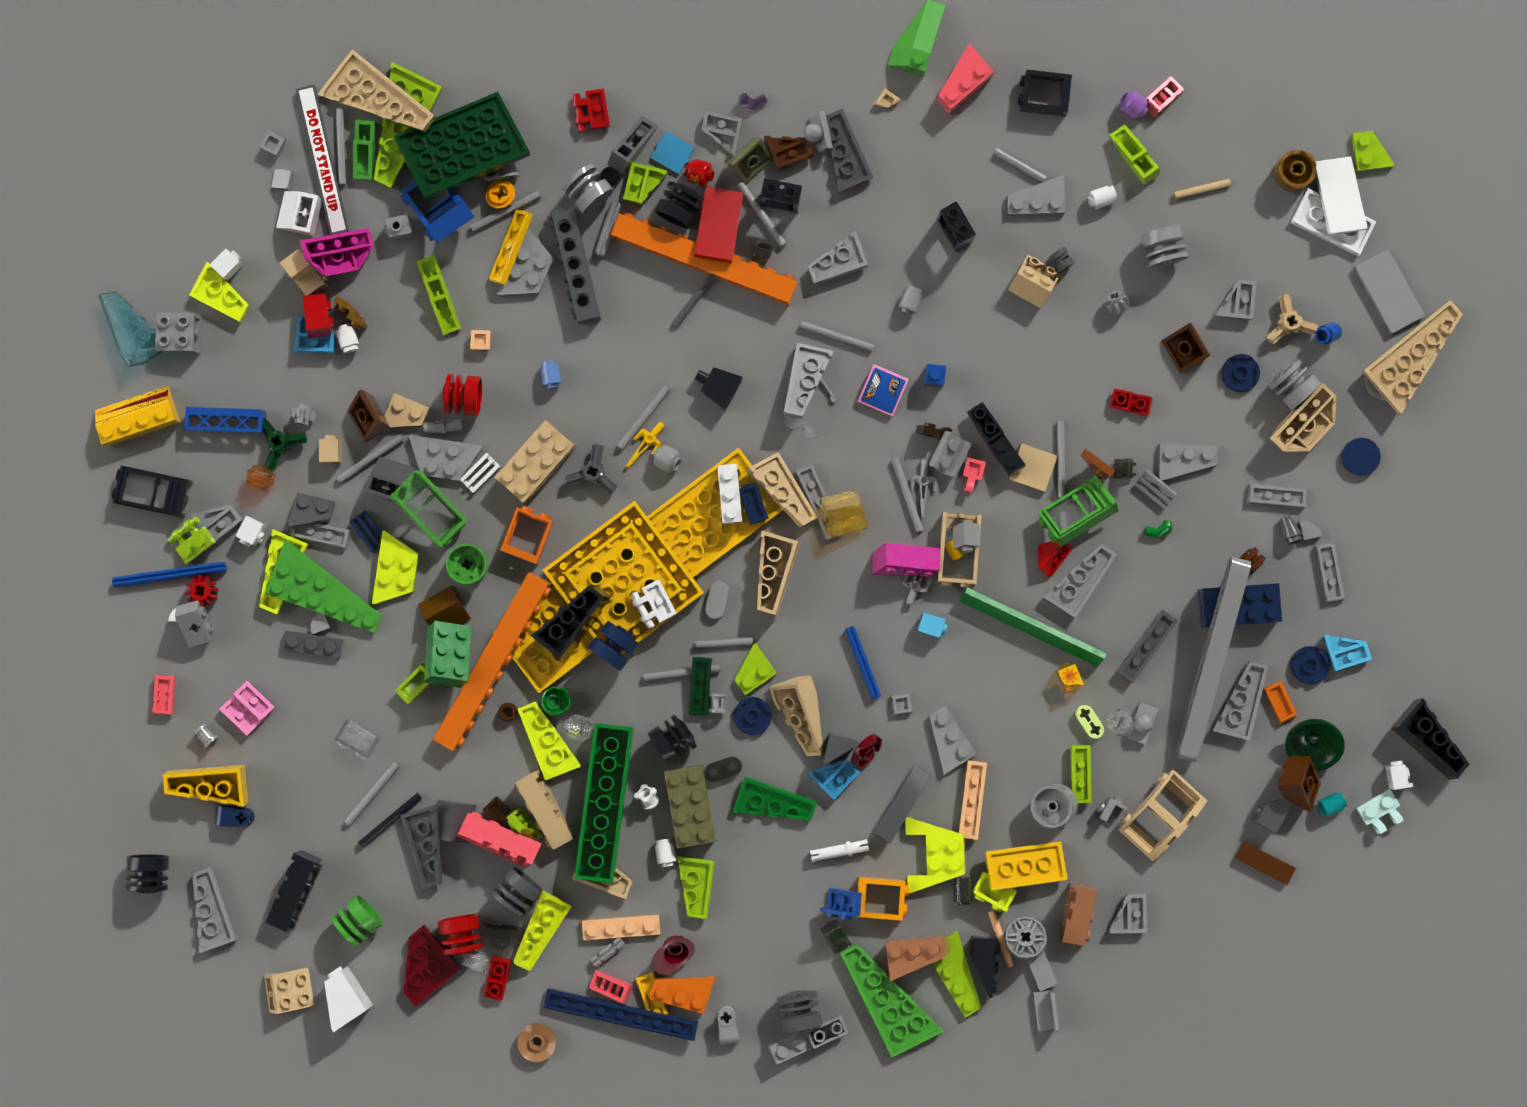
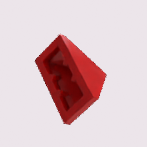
M1052 541L1038 545V568L1048 578H1051L1073 548L1068 543L1059 547L1056 542L1053 543Z

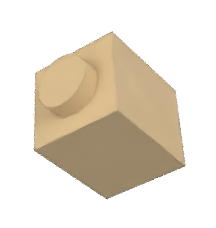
M327 435L324 436V439H319V462L322 464L342 463V441L336 439V436Z

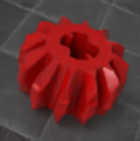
M198 575V580L194 577L191 578L193 585L188 583L186 585L190 588V591H185V594L191 595L187 600L189 602L198 600L201 607H206V602L212 605L213 601L211 598H218L217 595H214V592H218L219 588H213L216 585V581L210 582L211 577L206 576L204 578L203 575ZM200 588H205L203 591L204 595L199 594L201 592Z

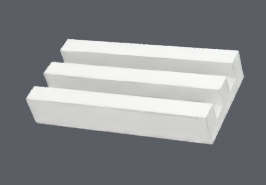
M486 453L460 481L472 493H475L501 466ZM488 459L489 461L467 482L466 480ZM493 464L494 467L472 487L471 485Z

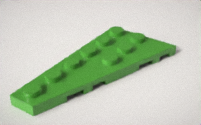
M285 539L265 593L375 633L382 615Z
M857 943L840 951L892 1058L944 1032L894 980L890 981V976Z

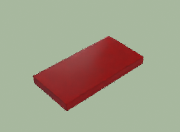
M706 186L694 257L732 263L743 198L742 192Z

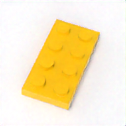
M1061 841L985 852L991 891L1068 880Z

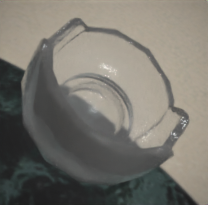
M479 950L464 954L461 960L462 965L484 975H487L491 965L489 957Z

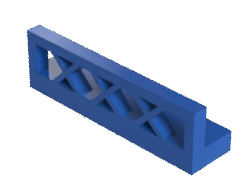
M186 407L185 430L263 433V419H266V411L262 409ZM191 417H200L202 419L198 426H190ZM212 417H217L222 422L217 427H212L207 421ZM230 418H238L241 423L235 428H231L227 421ZM249 419H258V428H250L246 422Z

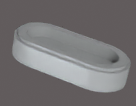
M716 581L710 587L705 611L713 619L720 618L725 611L729 587L723 581Z

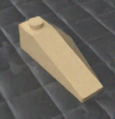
M811 675L794 677L770 686L769 689L775 706L778 710H782L787 718L785 722L787 725H791L796 732L795 738L807 756L824 754L817 692Z

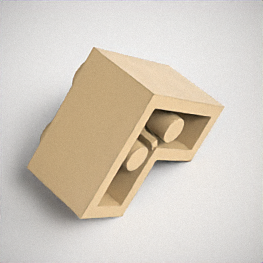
M299 249L280 262L288 275L297 283L306 296L316 295L328 287L325 282L327 277H323L305 260L303 253Z

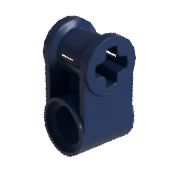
M217 805L215 825L244 827L254 821V812L249 808ZM242 814L247 818L246 820L241 818Z

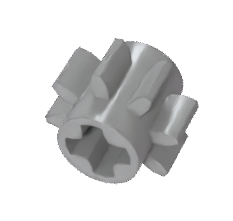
M1114 291L1108 295V301L1104 303L1110 314L1121 315L1127 311L1126 305L1130 304V301L1124 292Z
M298 404V409L293 408L291 417L295 418L294 423L309 426L310 421L314 422L316 413L312 412L313 407Z

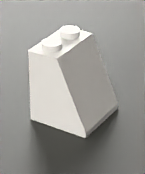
M341 966L327 975L329 979L324 982L333 1032L373 1005L348 966L344 969Z

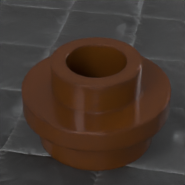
M504 703L499 708V717L505 722H511L516 719L518 709L512 703ZM508 708L512 711L510 716L505 714V710Z

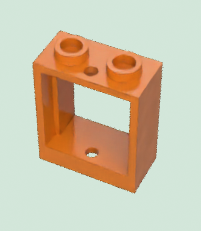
M522 506V509L517 507L500 551L538 565L554 521L550 520L551 516L540 512V515L532 513L533 509ZM521 515L547 524L535 555L510 546Z

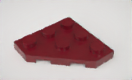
M425 924L414 932L408 940L403 993L415 1007L461 970L450 954H442L444 947Z

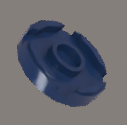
M1236 354L1227 359L1223 364L1221 370L1222 380L1226 387L1232 391H1248L1259 381V365L1249 355Z
M1361 437L1353 439L1345 445L1341 459L1343 466L1348 472L1357 476H1363L1377 469L1380 464L1381 454L1376 443Z
M1305 646L1293 654L1290 660V669L1298 681L1304 684H1316L1327 676L1329 660L1323 650L1314 646Z
M747 697L735 707L734 722L743 733L757 735L764 732L770 725L772 719L771 709L761 698Z

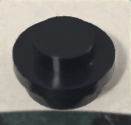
M606 167L601 171L600 179H606L611 186H614L619 181V173L612 167Z

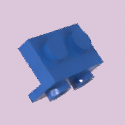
M829 888L828 906L820 907V912L827 913L826 916L838 917L840 915V919L852 920V916H860L862 893Z

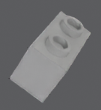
M198 600L176 606L175 618L188 647L210 642L212 633H214L212 623L206 619V609L204 606L201 607Z

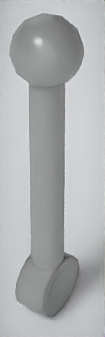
M821 377L820 383L829 394L830 401L835 403L838 397L833 395Z

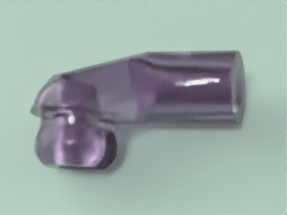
M746 93L739 96L740 105L750 110H755L768 102L764 94L755 99L747 96Z

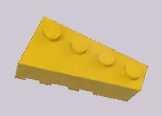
M245 765L170 770L163 774L164 794L198 798L205 801L211 800L242 807L248 803Z

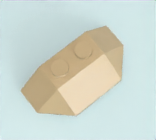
M1322 382L1313 393L1296 406L1277 426L1270 440L1283 452H1309L1335 424L1336 395Z

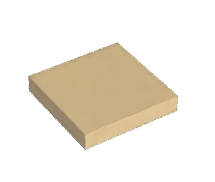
M1021 443L1018 455L1026 467L1009 477L1008 480L1045 492L1057 455Z

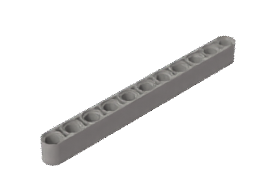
M1230 557L1228 560L1177 744L1175 757L1191 762H1196L1198 759L1248 580L1251 561Z

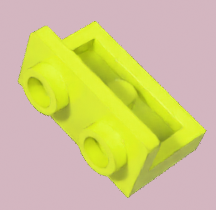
M983 871L972 892L976 894L974 898L982 903H985V901L992 904L991 908L1001 913L1002 910L1005 912L1009 910L1008 907L1017 890L1009 888L991 891L989 876Z

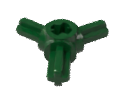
M267 419L263 420V433L267 437L266 441L270 450L265 468L274 471L281 454L284 455L285 452L291 449V446L307 443L306 433L288 435V433H282L280 430L276 431Z

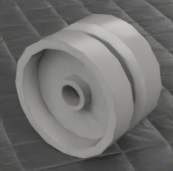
M1053 783L1042 787L1034 794L1031 800L1033 817L1039 824L1048 828H1056L1069 823L1075 817L1078 810V800L1075 793L1063 784Z

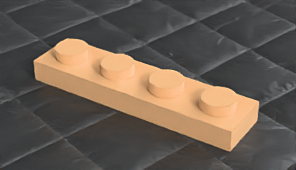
M967 760L959 833L964 834V838L978 840L987 769L986 762Z
M659 914L582 920L583 940L661 934Z

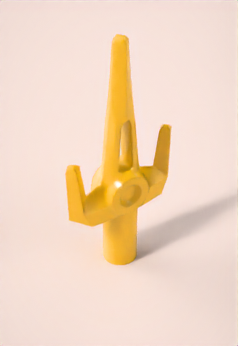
M659 421L651 432L641 429L633 438L636 441L643 435L644 440L627 463V468L650 445H655L651 455H653L656 448H660L661 442L656 437L665 427L662 422ZM644 443H646L647 445L644 447V449L640 453H638L644 445Z

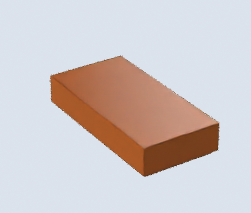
M1281 680L1263 688L1279 723L1297 716Z

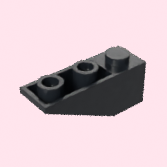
M972 936L971 957L989 998H993V993L997 991V982L994 981V974H998V962H995L996 954H999L1000 943H997L995 937Z

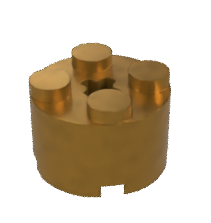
M1291 150L1276 163L1273 176L1282 189L1291 193L1300 191L1314 180L1316 176V161L1307 151Z

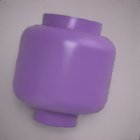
M1127 91L1119 101L1120 111L1131 119L1142 118L1148 111L1147 99L1137 91Z

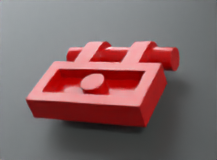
M604 88L585 91L586 99L582 100L579 93L572 95V108L575 109L576 118L574 120L575 125L578 126V132H585V124L590 123L591 130L610 127ZM583 107H588L589 116H583Z

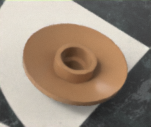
M529 1024L522 1029L518 1036V1050L525 1059L531 1062L545 1061L553 1054L556 1048L555 1034L545 1024ZM539 1038L541 1044L536 1045L534 1039Z

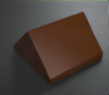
M1192 323L1185 325L1161 340L1180 373L1210 356Z
M359 390L347 412L364 442H367L389 428L390 425L374 397L364 390Z
M453 585L419 603L424 619L429 626L433 621L460 625L471 619Z

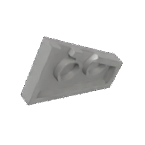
M1064 175L1008 195V216L1065 214Z
M1160 443L1158 478L1164 481L1216 466L1218 446Z

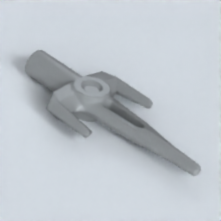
M921 460L920 476L915 475L911 477L910 491H914L915 482L919 484L921 517L924 518L928 485L932 483L933 492H937V478L928 476V461ZM923 486L925 487L924 498H922V487H923Z
M905 575L902 584L910 589L905 603L913 606L917 592L926 593L931 579H928L925 586L921 584L922 575H920L919 580H917L918 575H915L912 581H908L909 575Z

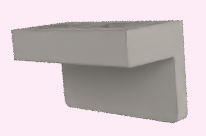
M1052 989L1041 992L1033 991L1037 1030L1059 1031L1054 991Z

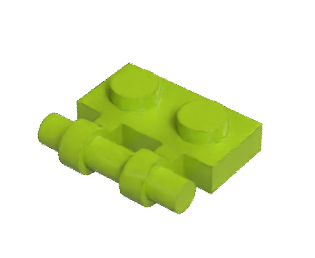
M196 516L185 521L180 529H175L168 538L171 544L176 541L180 543L175 550L185 564L191 563L216 543L206 527L200 529L197 527L200 520ZM189 531L192 536L187 539L184 534Z

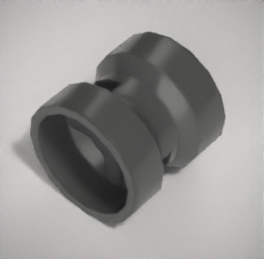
M1065 246L1049 256V259L1057 265L1056 269L1059 273L1075 263L1074 259L1067 254L1068 251Z

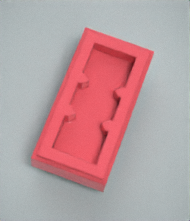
M155 675L152 714L173 715L176 676Z

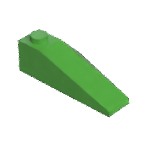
M927 0L894 45L888 67L924 77L945 4L932 0Z

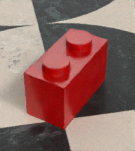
M326 294L302 296L308 339L331 336L334 322L333 317H329L328 312H332L331 301L326 299Z

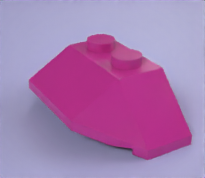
M369 228L300 241L305 260L323 277L358 271L374 247Z

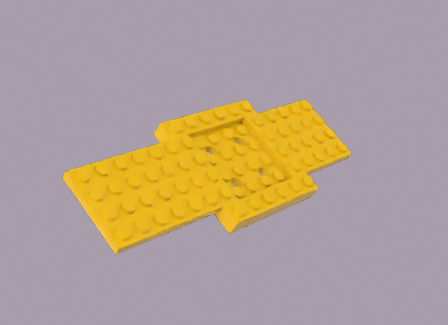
M739 447L648 516L645 515L636 501H633L543 569V572L554 586L551 588L552 590L547 599L543 598L540 603L542 608L538 615L532 617L530 621L532 626L527 633L524 632L521 636V639H523L518 649H514L511 654L514 661L538 693H541L594 653L588 646L595 637L604 641L607 640L600 631L607 621H610L615 626L620 625L639 643L672 618L670 617L659 622L655 616L652 618L655 626L649 629L645 623H642L641 615L637 607L634 608L630 594L637 591L640 598L645 596L642 588L645 587L647 580H660L676 613H679L704 594L693 579L696 575L783 511L746 471L752 464ZM737 464L739 488L753 483L757 484L769 519L750 525L740 496L742 523L723 525L717 465ZM625 549H630L633 553L630 560L622 558V552ZM595 572H599L602 575V580L599 583H593L591 580V575ZM598 585L612 597L568 658L559 659L530 636L535 631H538L544 623L553 618L558 611L567 606L587 586ZM649 601L643 603L648 613L653 611ZM617 603H622L625 606V611L622 614H617L614 611V606Z

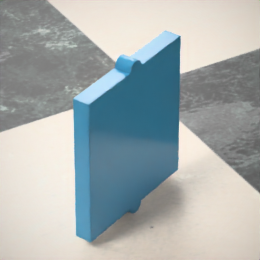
M666 131L660 142L656 143L657 147L650 159L679 175L685 164L689 162L688 159L695 147Z

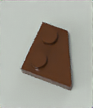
M768 135L764 136L778 171L813 157L808 141L804 137L790 138L782 136V138H772Z

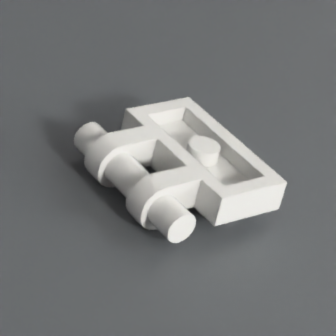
M659 579L642 588L645 596L640 598L637 591L630 594L634 608L637 607L641 615L640 619L642 623L646 624L648 629L655 626L652 621L653 617L656 616L658 621L662 622L677 614ZM646 601H649L653 609L650 613L647 612L643 604Z

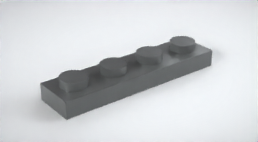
M1161 610L1116 672L1133 683L1178 621L1164 610Z

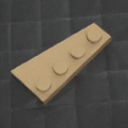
M779 452L746 470L799 528L817 518Z

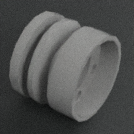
M589 164L574 173L562 188L566 194H569L570 200L579 197L575 206L583 215L598 208L614 191L606 179L598 181L601 173L596 171V167L593 164Z
M1180 225L1160 228L1141 236L1144 249H1154L1153 252L1146 255L1147 259H1154L1148 263L1149 268L1173 266L1189 257L1188 252H1180L1186 249V245H1176V242L1184 238Z
M1300 359L1284 367L1269 385L1271 390L1278 385L1281 386L1276 391V395L1284 391L1287 393L1283 402L1290 410L1303 402L1321 384L1314 374L1306 378L1303 376L1307 370L1306 366L1299 371L1297 370L1302 364Z
M1031 917L1017 918L1010 923L1006 930L1007 946L1012 954L1019 959H1036L1044 952L1047 945L1045 928L1036 919ZM1022 934H1031L1029 936L1031 941L1022 942Z

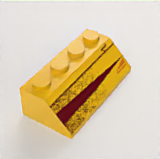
M169 386L95 410V426L100 442L105 446H111L180 423Z

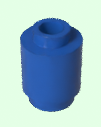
M1335 322L1327 323L1317 328L1315 339L1321 344H1329L1341 337L1342 329Z

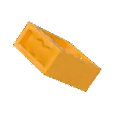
M859 876L857 892L862 893L860 916L856 917L903 921V916H907V904H904V899L909 894V885H906V881ZM867 884L900 886L898 914L865 912Z

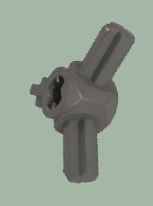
M593 444L590 461H586V466L581 467V471L565 477L568 486L586 481V483L592 482L594 485L598 483L609 494L616 490L617 484L605 475L606 471L603 470V464H601L604 448L602 445ZM590 468L598 470L595 477L591 474L588 475V471L591 472Z

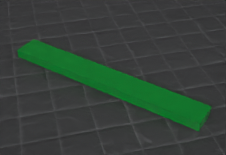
M966 588L961 596L960 602L1092 665L1099 667L1105 659V652L977 591Z

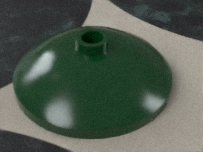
M1308 719L1299 722L1291 728L1286 736L1285 749L1287 756H1310L1316 771L1332 767L1341 759L1345 749V742L1341 731L1331 722L1322 719Z

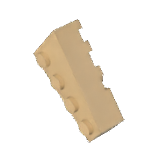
M761 530L757 610L774 616L779 615L801 544L798 541Z
M540 770L515 782L518 792L526 801L525 804L528 811L536 819L534 822L537 828L543 831L545 835L543 839L548 848L552 847L554 850L575 838Z

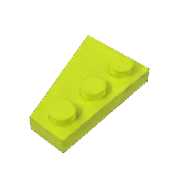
M206 262L189 295L242 322L250 305Z

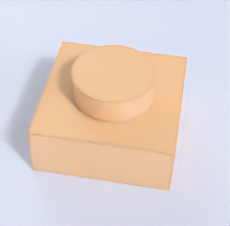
M471 330L470 349L490 351L491 331Z

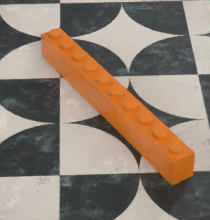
M619 213L611 233L613 239L709 275L711 273L717 279L785 305H790L797 287V281H794V277L787 274L781 276L777 274L776 270L769 267L766 269L760 268L759 264L749 260L747 263L741 260L742 257L733 254L732 263L694 257L697 240L695 242L690 241L688 236L681 233L677 235L670 233L671 230L662 226L656 228L652 226L653 223L647 220H642V222L635 220V216L629 213H624V215Z
M533 572L527 574L469 675L468 682L461 689L434 736V741L451 751L457 748L460 749L466 740L464 738L466 732L472 730L475 725L474 718L476 715L479 716L485 707L482 704L486 698L489 699L493 694V685L501 680L504 674L502 672L504 666H508L513 659L511 655L513 650L519 648L523 641L521 636L524 632L527 633L532 626V622H530L534 615L537 616L542 608L540 603L543 598L547 599L552 590L550 589V582Z

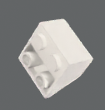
M285 191L276 228L314 237L322 199L318 195L305 192Z

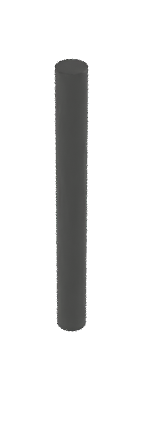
M710 273L672 322V325L676 328L680 326L714 281L715 275Z

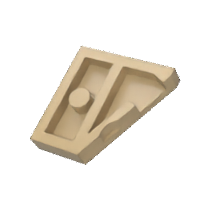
M394 393L384 417L390 425L389 428L423 426L430 408Z

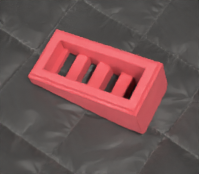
M1170 76L1146 98L1148 101V112L1153 117H1156L1184 89ZM1167 85H1169V86L1175 91V93H1173V92L1167 87ZM1156 96H1158L1164 103L1162 104V103L1156 98Z
M595 970L589 985V989L622 1004L628 1001L633 988V984ZM600 977H601V978H603V980H602V983H601L600 988H599V987H597V984H598L599 979H600ZM607 981H610L608 989L605 990ZM617 984L615 993H612L614 985ZM622 987H624V990H623V992H622V995L620 996V995H619V994H620V991H621Z

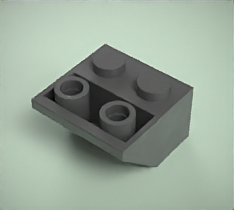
M379 457L370 473L364 492L391 500L389 496L416 468Z

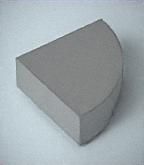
M1307 521L1298 522L1302 533V541L1322 537L1320 529L1313 523Z
M317 613L311 622L312 635L331 628L327 616L321 613Z

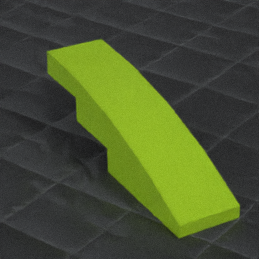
M435 254L417 260V265L443 335L461 329Z

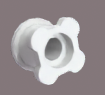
M643 784L641 789L634 794V798L641 801L640 804L643 809H653L659 803V798L656 795L657 790L654 787H649L648 784Z

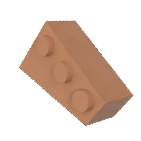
M1069 883L1060 934L1061 942L1082 946L1089 942V926L1093 921V909L1098 891L1092 886Z
M948 935L899 938L887 941L886 949L890 981L950 954Z

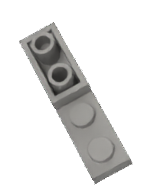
M839 1015L822 1021V1025L819 1027L790 1034L768 1047L775 1064H780L810 1049L818 1048L848 1034L842 1016Z

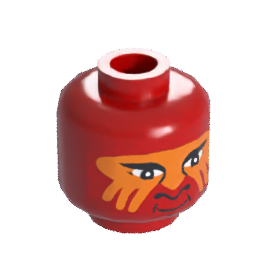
M699 159L688 162L685 169V176H687L688 181L700 186H705L709 181L711 182L715 174L711 163Z

